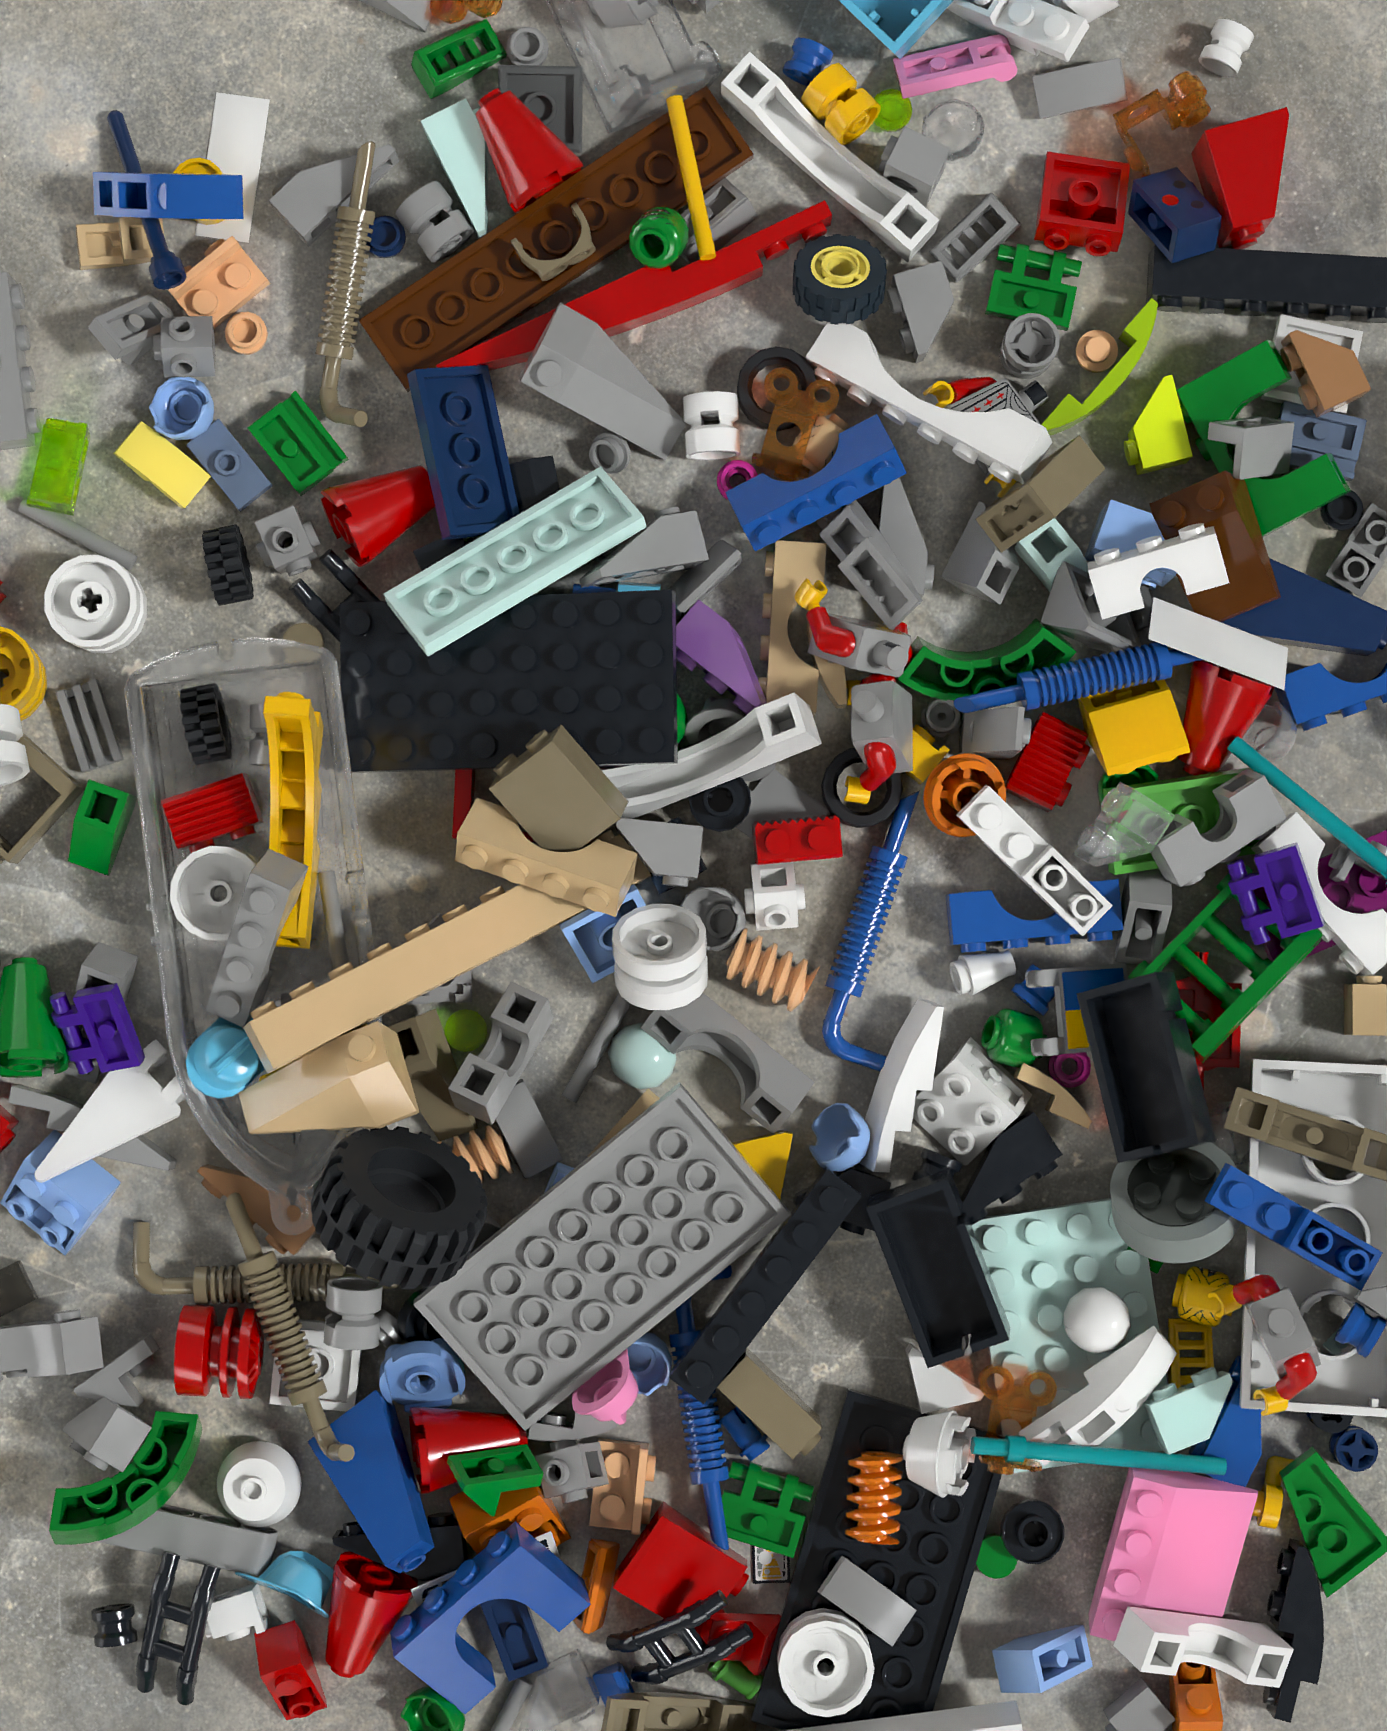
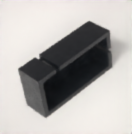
M1154 972L1077 993L1118 1163L1145 1159L1216 1141L1186 1019H1177L1175 1013L1183 1010L1174 972Z
M950 1168L872 1195L868 1198L866 1205L867 1213L927 1368L964 1356L966 1347L964 1336L971 1334L970 1347L972 1353L1010 1339L1008 1319L966 1212L962 1213L963 1202Z

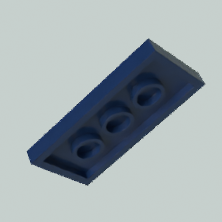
M488 365L415 369L408 373V382L442 540L483 536L520 514Z

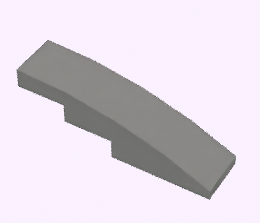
M857 500L816 520V523L823 530L819 535L841 561L838 567L890 630H893L923 600L882 534Z
M24 1085L11 1086L8 1103L50 1111L46 1128L62 1132L66 1131L84 1106V1104L67 1097ZM143 1134L99 1155V1157L166 1171L175 1169L177 1163L174 1157Z

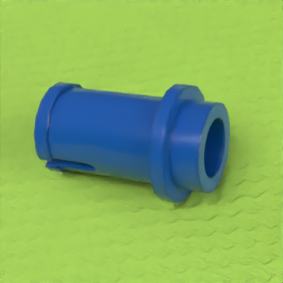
M737 1406L719 1420L742 1450L739 1455L741 1457L746 1456L750 1462L770 1447L766 1441L768 1436L766 1434L762 1435L753 1422Z

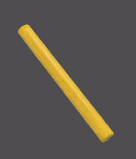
M674 95L668 97L666 103L700 260H710L716 257L683 97L681 95Z

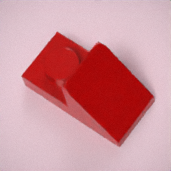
M715 1613L702 1624L700 1636L708 1644L709 1641L718 1638L724 1633H729L741 1624L746 1623L753 1633V1639L738 1647L734 1653L722 1660L741 1661L754 1675H759L769 1662L781 1615Z

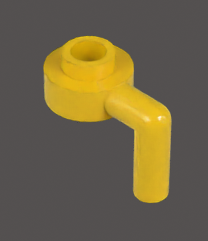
M1279 1456L1268 1458L1264 1484L1261 1491H1258L1252 1516L1257 1517L1258 1526L1272 1529L1277 1528L1283 1503V1487L1281 1486L1282 1480L1279 1472L1294 1461V1459Z

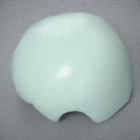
M644 1023L624 1026L612 1038L608 1051L611 1068L620 1080L631 1087L641 1090L659 1087L671 1076L676 1063V1054H672L640 1027Z

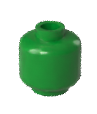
M1006 1008L987 1019L982 1031L981 1043L986 1048L989 1058L994 1062L1020 1068L1023 1063L1031 1066L1036 1058L1040 1059L1043 1057L1032 1055L1031 1040L1048 1037L1046 1034H1043L1042 1022L1036 1016Z

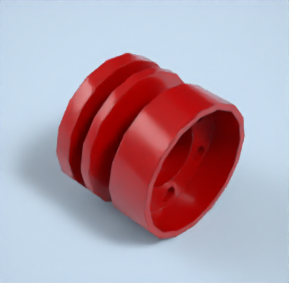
M183 1306L177 1326L174 1353V1383L177 1395L206 1397L210 1392L214 1378H219V1387L223 1398H230L232 1396L236 1379L240 1399L253 1398L257 1380L262 1371L264 1358V1334L259 1322L261 1317H257L256 1314L259 1309H245L240 1327L237 1307L228 1308L223 1326H218L214 1306Z

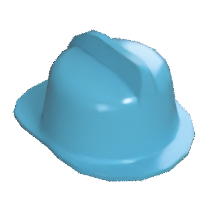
M221 1017L194 1041L188 1050L185 1062L187 1075L193 1086L204 1095L218 1099L232 1097L244 1090L265 1070L244 1028Z
M289 1551L281 1554L258 1578L241 1572H235L236 1575L286 1594L312 1611L329 1618V1614L322 1609V1606L333 1580V1569L309 1553Z

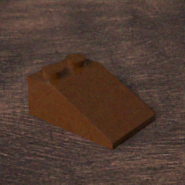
M1222 471L1149 503L1152 515L1165 540L1179 536L1178 530L1189 525L1204 523L1205 528L1214 526L1229 583L1187 595L1182 578L1178 573L1176 574L1195 613L1222 622L1281 598L1244 479L1233 478V474Z

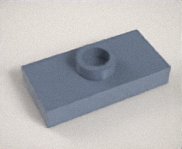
M220 419L212 423L206 432L186 444L240 512L273 486Z

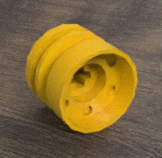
M0 626V671H3L8 676L3 679L4 686L0 687V704L11 705L17 708L20 720L22 721L30 717L43 702L47 690L46 669L39 655L23 638L13 630Z

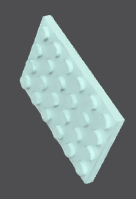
M1111 1198L987 1216L972 1225L1010 1325V1339L988 1347L1001 1434L1003 1436H1020L1019 1431L1088 1386L1089 1383L1083 1374L1085 1371L1151 1327L1155 1326L1159 1330L1149 1259L1138 1252L1127 1250L1128 1245L1119 1235L1113 1221ZM1103 1287L1117 1294L1128 1307L1131 1327L1125 1341L1112 1351L1104 1353L1085 1351L1076 1345L1065 1331L1064 1312L1070 1298L1084 1288ZM1166 1374L1155 1389L1167 1385ZM1152 1394L1147 1398V1400L1153 1398ZM1144 1404L1120 1428L1096 1446L1150 1452L1162 1451ZM1025 1459L1023 1463L1006 1461L1008 1474L1079 1464L1051 1461L1044 1466L1037 1459Z

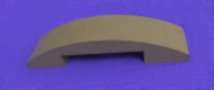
M1236 1087L1224 1129L1387 1182L1386 1134L1354 1126L1280 1102L1277 1099Z
M635 1692L607 1696L601 1731H756L757 1722L751 1721L754 1709L753 1703L692 1694Z

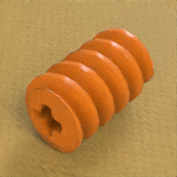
M866 1451L861 1453V1457L848 1460V1465L860 1469V1474L848 1477L847 1482L858 1486L859 1492L847 1495V1500L859 1504L856 1510L846 1512V1517L857 1521L858 1526L846 1529L845 1535L863 1543L879 1545L899 1544L896 1538L888 1534L899 1531L900 1524L898 1521L888 1517L901 1512V1506L890 1501V1499L901 1496L902 1489L890 1482L899 1480L903 1476V1472L900 1469L891 1466L901 1462L903 1455L892 1452Z

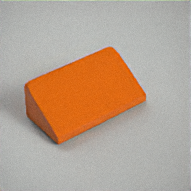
M591 1538V1541L589 1540L582 1578L585 1580L591 1605L573 1620L583 1633L590 1634L600 1629L604 1624L620 1544L617 1542Z

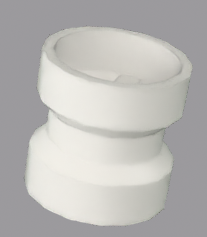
M1218 19L1210 33L1212 36L1211 44L1203 48L1198 60L1204 68L1217 75L1230 78L1236 77L1242 65L1240 57L1243 52L1248 51L1254 35L1242 24L1228 19Z

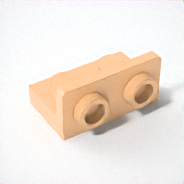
M233 236L226 241L219 239L210 245L204 253L205 258L194 267L191 265L184 267L187 276L186 280L179 286L168 289L188 316H212L214 329L270 284Z
M598 1438L609 1484L593 1488L589 1526L631 1530V1534L640 1535L641 1524L650 1523L652 1499L644 1498L645 1481L654 1482L656 1456L648 1455L649 1443Z

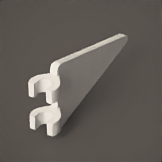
M156 1039L143 1049L146 1058L140 1066L109 1071L35 1171L34 1175L37 1182L43 1183L179 1117L181 1109L178 1103L192 1094L195 1088L185 1070L175 1076L164 1089L150 1075V1072L157 1069L167 1060L165 1056L167 1050Z

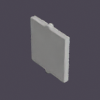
M774 769L768 776L762 778L753 791L750 790L751 805L749 814L742 824L736 828L753 840L752 824L755 821L761 824L763 820L770 822L773 819L778 822L780 818L785 821L788 818L795 820L797 817L804 819L806 816L811 819L813 816L820 818L822 815L827 816L829 810Z

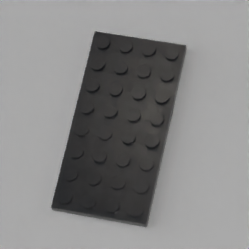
M671 589L532 595L430 656L424 653L386 601L340 603L341 772L373 773L495 769L510 754L513 753L516 757H519L527 751L526 744L540 731L545 729L549 734L560 725L567 730L597 766L678 764L676 592Z
M847 1388L782 1609L781 1620L769 1662L765 1667L762 1685L754 1704L751 1721L785 1731L933 1711L1006 1463L1004 1457L975 1454L974 1463L968 1462L967 1469L962 1476V1480H967L969 1483L964 1494L961 1496L947 1494L944 1498L909 1480L904 1458L901 1462L892 1464L891 1466L903 1472L901 1479L890 1482L902 1489L901 1496L890 1499V1501L901 1506V1512L888 1517L898 1521L900 1524L899 1531L888 1534L896 1538L899 1544L879 1545L859 1542L857 1539L845 1535L846 1529L858 1526L857 1521L846 1517V1512L856 1510L859 1504L847 1500V1495L859 1492L858 1486L847 1482L848 1477L860 1474V1469L848 1465V1460L861 1457V1453L866 1451L892 1452L903 1455L904 1442L907 1435L910 1434L914 1421L919 1417L934 1414L929 1412L921 1414L919 1409ZM972 1425L967 1426V1428L975 1429L976 1437L1005 1439V1436ZM843 1556L917 1611L893 1646L886 1643L857 1621L868 1638L872 1654L874 1674L871 1688L862 1702L847 1713L832 1717H822L808 1714L791 1702L781 1685L777 1651L780 1637L789 1623L804 1612L826 1608L845 1613L817 1592L840 1557ZM824 1658L819 1661L817 1666L823 1662L830 1666L833 1664V1661Z

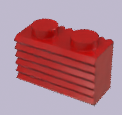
M1045 712L1039 714L1031 730L1030 742L1025 744V747L1022 749L1005 784L1006 792L1046 812L1051 811L1054 805L1062 807L1072 788V784L1066 782L1073 767L1078 769L1082 767L1091 747L1084 744L1089 734Z
M240 773L161 800L176 848L179 850L189 848L190 854L208 846H215L214 839L230 835L231 841H235L256 834L254 826L264 823L248 774Z
M830 814L829 817L822 815L820 818L813 816L812 819L807 816L804 819L797 817L795 820L788 818L787 821L780 818L778 822L773 819L770 822L763 820L761 824L757 821L752 824L754 859L758 865L843 857L840 819L833 814Z

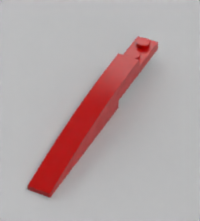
M824 200L716 251V257L713 259H699L673 272L670 266L664 268L645 266L564 305L596 322L609 337L632 330L698 305L763 275L761 258L766 257L767 261L776 259L790 250L788 245L803 239L805 243H808L827 233L826 227L831 226L832 213ZM556 308L437 364L436 367L488 365L489 371L527 362Z

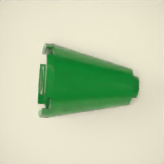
M15 958L12 960V964L5 966L0 979V1077L34 1078L42 1077V1068L54 1067V1074L62 1073L68 1069V1056L65 1050L66 1045L61 1028H56L51 1016L54 1010L49 998L53 993L47 969L45 966L38 964V960L35 958Z

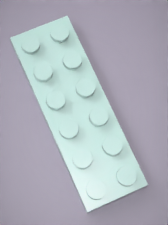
M600 466L385 592L384 597L388 606L424 653L430 656L647 527L641 512Z

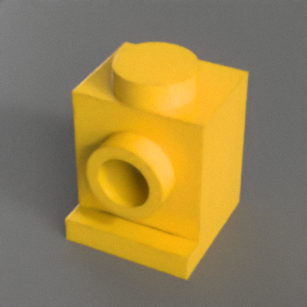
M916 724L913 727V771L905 773L921 785L950 749L944 744L939 750L935 749L932 744L936 740L926 730Z

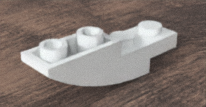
M954 0L947 7L951 12L987 33L1005 36L1009 44L1036 56L1042 51L1066 62L1070 60L1090 27L1086 18L1042 0Z
M985 785L956 815L1007 867L1081 936H1084L1113 906L988 785Z
M1155 1326L1151 1327L1085 1371L1083 1374L1089 1383L1088 1386L1019 1431V1435L1025 1436L1026 1441L1098 1446L1120 1428L1155 1390L1177 1354L1174 1347ZM1040 1460L1044 1466L1051 1462L1049 1460Z

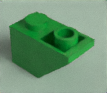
M89 779L74 818L68 862L109 876L138 796Z

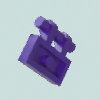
M1297 842L1255 855L1254 860L1259 872L1253 874L1247 873L1243 859L1226 864L1231 876V880L1228 881L1232 895L1237 894L1244 914L1240 918L1245 931L1250 932L1254 945L1270 941L1266 926L1274 923L1277 924L1281 939L1324 926L1325 922ZM1264 887L1271 908L1260 910L1253 891L1254 889Z
M117 983L78 990L73 996L75 1005H70L65 992H58L50 996L49 999L54 1010L51 1014L56 1028H61L67 1043L65 1050L68 1060L75 1063L79 1074H87L94 1070L93 1058H96L101 1073L137 1067L142 1064L146 1057ZM83 1024L88 1039L83 1038L78 1025Z

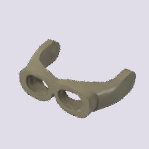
M576 202L570 205L572 214L577 218L582 229L577 244L566 256L555 260H538L531 258L525 253L523 245L516 237L510 240L523 264L538 274L542 281H547L557 276L569 264L573 265L583 261L596 250L592 243L589 224Z

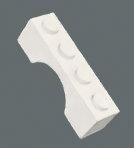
M1297 812L1286 816L1287 819L1276 825V830L1272 834L1260 839L1251 849L1257 855L1289 844L1298 843L1325 922L1323 927L1317 928L1323 934L1322 939L1326 942L1332 939L1343 951L1339 955L1341 961L1354 974L1357 975L1361 972L1363 975H1374L1387 963V913L1384 909L1372 910L1363 914L1347 912L1334 905L1326 897L1318 880V861L1325 843Z
M1129 1606L1126 1609L1113 1645L1140 1672L1176 1676L1180 1663L1192 1662L1221 1670L1245 1684L1280 1688L1294 1650L1264 1623Z

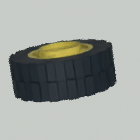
M833 234V236L818 237L813 242L809 241L803 249L798 251L797 258L794 260L792 293L795 295L797 306H800L808 316L815 317V320L820 322L826 321L838 325V323L853 324L855 321L867 319L870 314H875L879 310V305L884 300L887 275L885 258L881 257V252L877 247L874 248L870 245V242L857 239L856 236Z

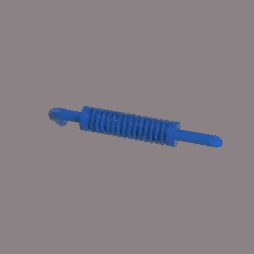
M1153 642L1149 646L1144 644L1141 647L1126 648L1124 652L1117 650L1116 654L1109 652L1107 655L1105 653L1100 654L1099 657L1097 655L1092 656L1091 659L1087 657L1083 659V662L1081 659H1078L1075 662L1069 661L1066 665L1060 663L1058 667L1051 665L1050 670L1048 667H1043L1041 670L1039 668L1034 669L1033 673L1030 670L1017 673L1016 685L959 697L954 700L953 704L958 711L971 713L1021 701L1025 711L1039 708L1040 705L1045 707L1048 703L1054 705L1056 700L1058 703H1063L1064 700L1080 699L1081 695L1084 698L1088 697L1089 693L1094 696L1098 692L1100 694L1105 693L1106 690L1111 692L1114 688L1120 690L1122 686L1129 688L1131 685L1137 686L1139 683L1146 684L1147 681L1150 683L1154 682L1155 679L1158 681L1172 677L1173 666L1203 659L1176 649L1168 650L1166 645Z
M919 791L900 799L883 848L872 845L868 857L872 861H867L866 866L869 867V870L864 869L863 872L867 876L866 878H861L860 881L864 885L859 886L857 889L861 891V894L855 895L858 902L853 901L852 906L856 908L855 910H850L849 914L853 915V917L847 919L850 926H845L844 930L848 931L847 935L842 934L841 937L845 941L844 943L840 942L838 945L842 947V950L836 951L839 958H834L833 962L837 963L836 967L831 966L830 969L834 973L833 975H828L825 986L835 989L825 1019L823 1020L822 1034L826 1046L832 1054L842 1060H847L881 1072L887 1056L850 1044L842 1037L840 1024L850 995L859 998L862 995L864 985H861V982H866L867 977H864V973L869 974L870 970L866 967L867 965H872V961L869 958H874L875 953L872 952V949L877 950L878 947L874 943L875 941L879 942L881 938L877 934L883 933L880 925L885 926L886 924L883 917L888 918L889 913L885 911L886 909H891L892 905L888 904V902H893L894 897L891 896V893L896 894L897 891L893 887L894 885L898 886L900 882L896 878H901L903 874L899 872V869L904 870L908 857L899 854V850Z
M731 1265L711 1281L729 1278L732 1274ZM692 1296L675 1309L679 1333L669 1335L670 1347H675V1351H672L671 1354L677 1358L673 1360V1365L677 1363L702 1330H696L691 1302ZM678 1385L677 1390L682 1391L681 1394H678V1399H683L679 1406L684 1407V1411H681V1416L686 1417V1419L682 1420V1425L687 1424V1428H684L683 1432L688 1433V1436L684 1437L685 1442L690 1443V1445H686V1450H691V1453L687 1454V1458L692 1459V1462H689L688 1465L694 1469L690 1471L691 1484L703 1485L711 1540L719 1548L728 1550L729 1542L719 1481L729 1479L728 1466L723 1465L727 1461L726 1457H722V1454L726 1453L725 1448H720V1445H724V1440H719L723 1433L718 1431V1428L722 1426L721 1423L716 1422L717 1419H720V1414H715V1411L719 1410L717 1405L714 1406V1402H717V1397H713L711 1394L705 1404H702Z

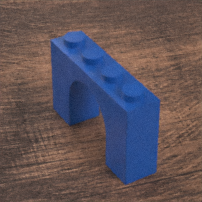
M517 1522L511 1524L505 1531L496 1533L479 1554L473 1559L463 1562L454 1576L441 1587L434 1588L420 1606L411 1614L402 1616L390 1631L394 1658L464 1714L469 1712L496 1688L491 1661L456 1632L460 1621L471 1609L483 1602L494 1599L515 1600L527 1605L560 1632L591 1605L585 1580Z

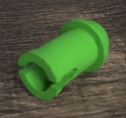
M719 1660L717 1662H710L707 1670L712 1673L713 1680L721 1679L744 1695L747 1700L752 1699L762 1685L763 1676L761 1674L754 1675L741 1661Z

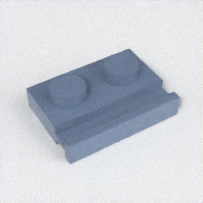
M1284 401L1281 404L1278 419L1294 422L1290 468L1298 469L1326 453H1332L1345 480L1352 481L1367 420L1336 412H1329L1316 418L1312 409L1307 410L1304 405Z

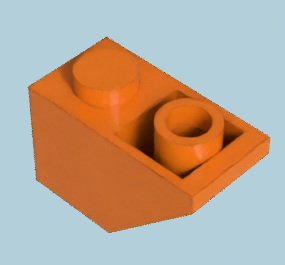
M1192 1662L1180 1663L1176 1676L1169 1675L1170 1712L1176 1719L1172 1723V1730L1222 1731L1223 1715L1215 1668Z

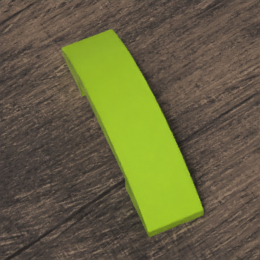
M1151 298L1123 330L1118 339L1130 349L1086 400L1081 404L1068 393L1041 424L1046 427L1049 436L1069 429L1089 417L1104 405L1127 379L1139 361L1151 336L1158 303Z

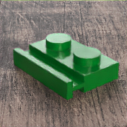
M296 391L282 403L280 402L248 427L252 435L300 496L330 475L340 464L349 460Z

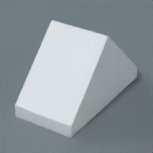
M912 1343L908 1344L905 1351L921 1414L981 1401L985 1392L980 1386L943 1363L927 1368L920 1348Z

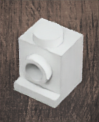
M253 1583L213 1597L205 1628L207 1638L213 1637L215 1639L226 1636L227 1641L236 1640L252 1632L250 1627L252 1626L255 1627L256 1634L266 1631L271 1622L259 1584Z

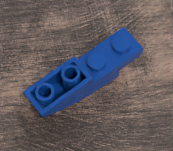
M93 172L94 215L135 218L244 219L242 175Z
M1227 1163L1223 1166L1204 1200L1243 1225L1361 1291L1383 1252Z

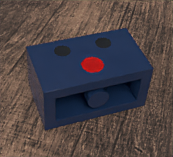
M1177 167L1133 180L1128 214L1171 263L1215 250L1222 216L1217 208L1209 203L1198 191L1194 183L1189 181Z

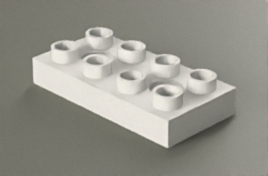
M1252 1060L1250 1091L1301 1109L1387 1135V1065ZM1249 1138L1247 1175L1383 1252L1362 1290L1386 1286L1387 1182L1356 1172L1346 1175L1347 1180H1331L1325 1178L1326 1174L1322 1173L1312 1160L1309 1161V1157ZM1245 1227L1244 1281L1261 1274L1272 1276L1280 1289L1289 1287L1302 1316L1304 1312L1308 1313L1315 1303L1322 1300L1321 1296L1330 1294L1343 1297L1342 1302L1346 1303L1350 1308L1357 1302L1365 1308V1312L1372 1317L1379 1316L1354 1299L1357 1292L1361 1290L1331 1275L1249 1227ZM1244 1304L1239 1406L1246 1409L1265 1410L1264 1398L1254 1400L1253 1394L1256 1390L1276 1386L1279 1378ZM1387 1324L1366 1358L1359 1355L1356 1347L1351 1344L1341 1349L1342 1353L1335 1355L1319 1353L1320 1348L1316 1346L1321 1365L1316 1366V1378L1294 1398L1288 1400V1407L1285 1410L1387 1417Z

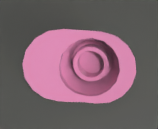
M628 1349L624 1350L572 1393V1406L576 1413L591 1415L602 1422L613 1420L619 1425L626 1422L627 1410L633 1405L639 1391L637 1381L630 1369Z

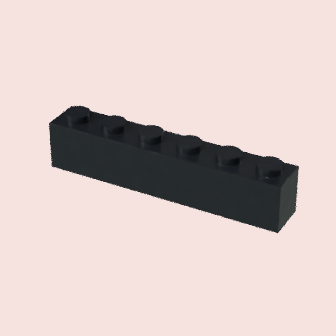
M1154 245L1148 254L1146 304L1152 298L1158 303L1157 310L1165 312L1181 311L1182 306L1199 307V312L1205 314H1220L1226 308L1241 309V314L1245 316H1264L1266 311L1283 312V315L1297 318H1307L1309 313L1325 314V319L1330 321H1346L1352 315L1367 316V321L1371 323H1387V257L1215 248L1213 251L1171 263L1161 250Z
M825 1167L791 1211V1216L778 1228L671 1369L669 1378L702 1404H705L862 1197L861 1193Z

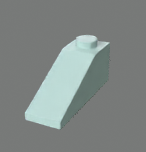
M465 98L421 120L424 133L470 224L473 226L478 239L488 233V148L475 115L480 108L472 110Z

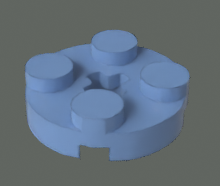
M442 1338L432 1341H414L403 1345H391L385 1351V1359L380 1365L379 1387L381 1394L392 1406L393 1400L404 1405V1411L410 1413V1407L418 1406L446 1409L452 1405V1398L458 1393L461 1396L465 1389L464 1362ZM417 1375H428V1380L420 1381Z

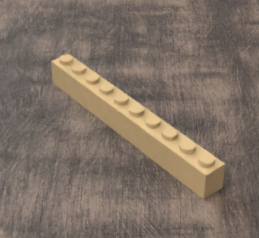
M612 830L601 834L589 842L592 844L598 839L633 851L620 834L614 836ZM638 856L632 885H637L651 876L648 868ZM522 884L507 892L504 891L501 885L480 896L481 905L468 911L465 904L442 915L445 923L431 930L426 923L404 935L407 940L406 943L392 949L388 942L367 953L368 962L356 968L353 967L351 962H348L328 973L331 981L317 988L313 981L291 991L289 993L291 1001L279 1007H276L274 1001H271L250 1012L253 1020L248 1022L243 1028L267 1074L316 1050L331 1040L367 1024L556 927L588 908L562 898L552 897L545 892Z

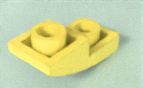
M142 421L136 425L113 453L143 480L150 481L181 509L186 508L211 477L187 455Z

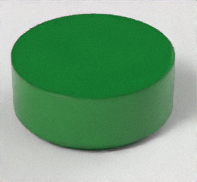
M991 1533L985 1535L976 1562L978 1569L985 1576L993 1579L1008 1576L1015 1569L1018 1560L1005 1549L1000 1534Z

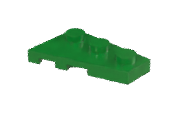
M1312 1446L1282 1469L1279 1474L1326 1598H1328L1387 1552V1535Z

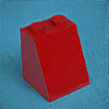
M1287 107L1205 130L1191 153L1203 195L1212 206L1217 208L1222 216L1221 228L1217 238L1219 248L1232 245L1233 249H1245L1255 245L1257 238L1265 233V229L1275 217L1289 121Z
M663 1501L651 1518L650 1523L646 1525L615 1570L613 1588L662 1618H667L682 1612L684 1608L693 1605L699 1600H704L718 1590L722 1591L726 1598L729 1594L736 1597L749 1578V1575L745 1573V1570L748 1568L747 1559L730 1547L728 1550L719 1548L711 1540L710 1533ZM721 1609L716 1613H725V1610ZM702 1624L695 1627L699 1635L701 1632Z

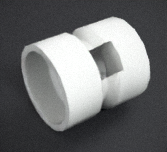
M714 391L684 396V422L691 425V429L685 433L686 458L693 460H720L739 456L741 454L739 430L733 427V423L739 418L737 394ZM719 420V424L704 425V421Z

